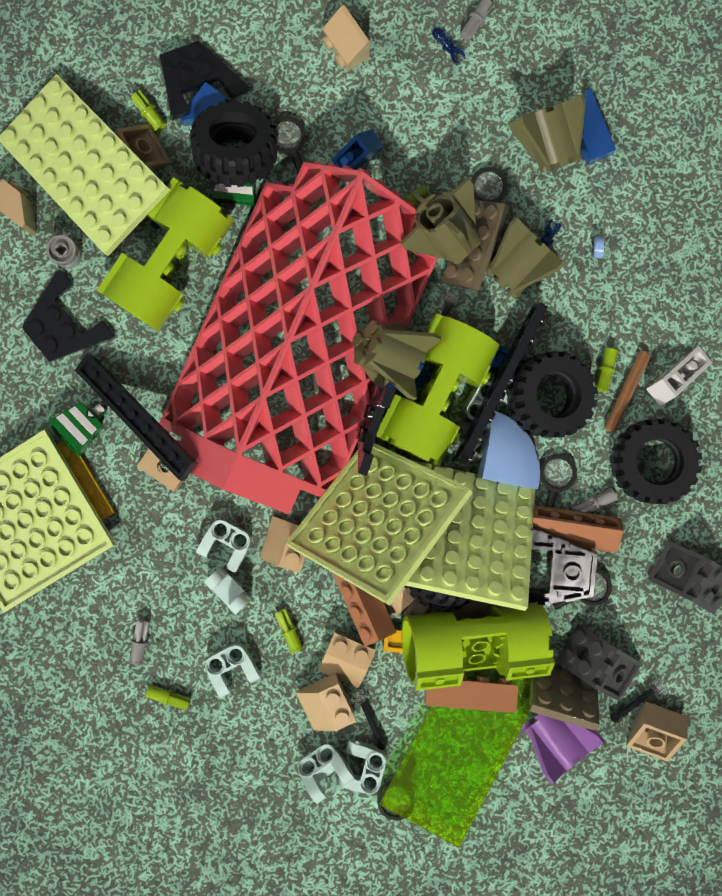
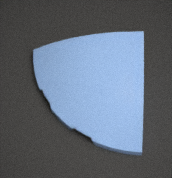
M494 411L496 413L494 419L486 426L480 451L482 458L477 476L490 481L538 489L540 464L531 438L514 420Z

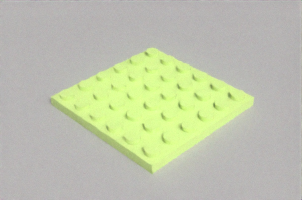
M48 429L41 431L0 457V608L4 613L116 545Z
M374 443L371 451L374 457L368 475L358 473L357 450L286 541V544L296 552L390 606L472 495V491L456 481Z
M411 460L470 488L472 495L405 585L525 611L528 608L533 534L531 529H533L535 489L482 479L474 473L443 466L438 468L429 463Z

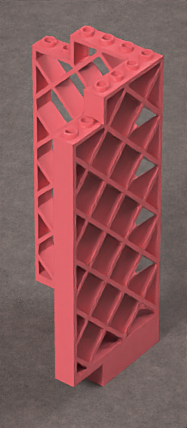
M317 161L313 163L303 162L294 185L289 184L287 186L278 181L275 184L265 183L159 423L164 429L182 437L179 444L198 463L191 472L192 474L222 490L290 514L300 489L322 497L347 465L358 441L356 439L360 426H364L366 419L363 417L367 404H371L372 399L379 394L381 387L373 383L361 366L354 363L355 346H353L352 341L357 334L353 311L367 305L370 321L374 320L380 324L401 323L408 326L438 259L437 257L413 252L418 255V259L415 265L409 267L407 250L400 244V241L416 227L414 218L416 219L417 213L413 203L402 200L398 192L385 188L386 184L384 182L371 178V173L365 169L358 168L354 170L345 165L339 168L331 163H328L326 166ZM340 181L351 182L341 190ZM363 186L381 198L380 201L367 206ZM325 195L326 202L312 212L310 205ZM282 197H287L284 201L280 203ZM382 214L387 239L374 244L369 220ZM296 217L297 224L284 234L283 226ZM331 224L333 232L318 243L317 234ZM353 228L357 253L343 259L338 235ZM267 240L268 247L257 255L261 244ZM301 247L303 255L289 265L288 256ZM389 253L393 276L380 282L376 259ZM360 267L364 290L350 297L346 273ZM272 269L274 277L261 285L260 277ZM307 277L308 288L295 296L294 286ZM330 281L334 305L319 312L314 289ZM244 290L245 299L235 305L239 293ZM396 290L398 304L393 315L387 317L383 296ZM278 299L279 309L267 317L266 307ZM249 320L250 330L239 337L238 328ZM337 320L342 341L327 348L322 327ZM283 330L285 341L272 350L271 338ZM307 335L311 357L295 365L290 344ZM222 341L223 350L213 356L217 343ZM254 351L256 362L244 370L243 358ZM345 356L349 376L334 384L330 364ZM226 371L227 382L217 389L216 378ZM315 372L319 393L303 401L299 380ZM259 384L260 397L249 403L248 391ZM284 389L288 409L271 418L266 398ZM199 391L200 402L191 407L193 397ZM352 392L354 399L353 407L350 414L341 418L338 399ZM230 404L232 416L222 422L220 410ZM323 408L327 427L311 435L307 416ZM203 423L204 436L193 432V429ZM292 425L296 444L279 453L275 434ZM233 437H235L236 452L224 446ZM261 442L265 463L244 456L242 453ZM330 443L332 455L328 464L319 469L315 451ZM301 461L304 479L283 472V470Z

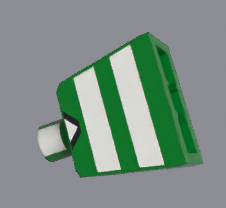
M222 183L219 185L215 184L212 199L214 202L255 206V183L249 185V183L244 184V187H237V185L225 187Z
M78 403L50 419V428L77 457H80L101 433L102 424L99 422V419L106 414V411L98 403L90 410L82 403Z

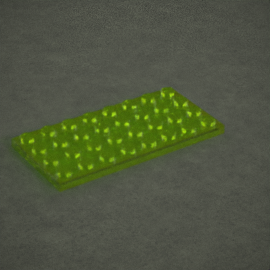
M496 668L464 671V674L468 675L467 679H476L477 676H488L491 681H499V678H505V675H500ZM530 679L512 680V682L518 685L516 713L430 706L379 804L459 848L513 746L521 726L525 723L530 713Z

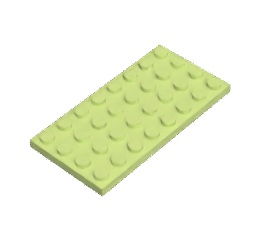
M57 74L0 135V143L107 256L116 249L170 191L157 175Z

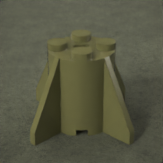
M584 95L549 108L519 116L518 120L508 123L513 135L538 163L540 173L583 159L580 148L586 107Z
M466 178L450 194L441 192L443 195L436 196L432 194L426 199L422 198L412 189L410 194L420 204L416 209L417 217L416 219L414 218L416 227L400 241V244L409 251L452 261L454 264L461 263L481 243L479 232L476 229L473 183L469 178Z
M515 217L509 223L496 255L487 266L486 273L492 278L496 275L497 277L494 280L503 289L508 286L509 288L506 291L516 299L529 285L559 271L566 263Z
M372 320L361 333H357L353 338L352 344L355 346L354 363L363 368L376 386L383 388L390 382L407 398L415 400L417 399L415 378L421 372L418 369L420 362H425L426 352L441 341V336L435 333L408 331V326L401 323L380 324Z

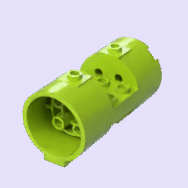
M174 177L167 186L170 191L148 214L150 219L167 231L145 266L121 253L97 289L99 293L157 332L161 330L174 310L179 312L185 303L182 300L184 294L164 280L165 278L169 280L176 270L174 265L177 260L182 262L188 253L187 246L208 259L212 255L216 257L223 247L220 244L222 238L234 222L230 215L226 214L225 217L223 216L220 206L191 186L185 189L183 187L184 183Z
M435 313L425 331L426 333H435L441 336V341L426 352L425 363L434 368L430 376L431 379L427 382L417 403L394 394L390 408H386L376 437L384 441L391 439L389 444L420 460L429 461V464L439 468L448 448L452 444L455 445L461 435L458 432L460 429L458 425L439 414L441 412L444 413L448 408L450 400L447 398L452 391H456L460 381L475 387H481L482 384L485 385L491 375L488 372L491 367L490 364L500 345L491 337L463 322Z
M538 602L528 603V608L525 611L500 605L492 606L489 616L480 619L464 618L457 621L452 611H432L426 614L404 616L402 621L404 664L409 682L412 686H415L416 691L461 686L464 671L496 668L500 675H505L506 680L550 676L555 664L553 649H549L550 636H553L550 620L542 604L538 605Z

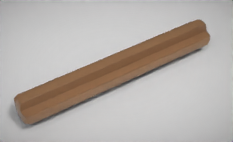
M643 350L639 351L604 425V429L607 431L616 432L649 362L650 353Z

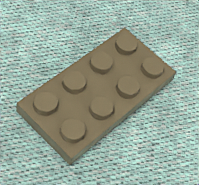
M475 200L476 229L479 232L481 243L461 263L454 264L452 261L448 262L441 281L442 283L479 291L510 207L505 203Z

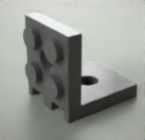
M668 540L648 580L715 614L716 610L722 605V566L711 559ZM682 564V571L675 575L674 568Z
M580 624L576 626L555 662L593 688L617 701L621 699L642 665L641 662L614 647ZM585 649H588V657L582 660L581 653Z

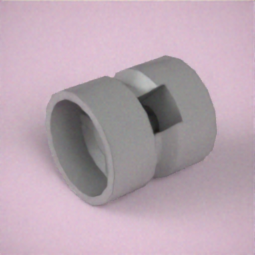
M57 235L50 239L47 244L46 251L48 257L62 268L71 269L80 264L83 255L82 249L71 238L65 235Z

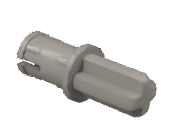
M481 0L476 9L469 14V21L460 33L461 37L469 41L479 26L484 25L486 16L494 6L491 0Z
M610 487L596 496L591 495L590 499L574 506L573 511L591 513L595 510L600 511L601 507L618 499L614 490Z
M144 619L137 620L134 638L131 639L132 649L129 663L134 665L143 664L145 647L149 643L147 636L150 623Z

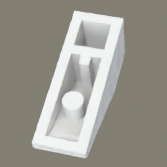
M697 346L655 380L646 390L661 406L677 397L713 362L701 347Z

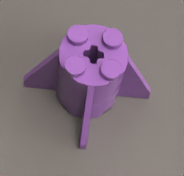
M537 713L532 716L534 721L529 719L521 726L532 741L541 770L551 785L573 767L574 763L579 759H583L589 752L605 742L603 737L596 731Z

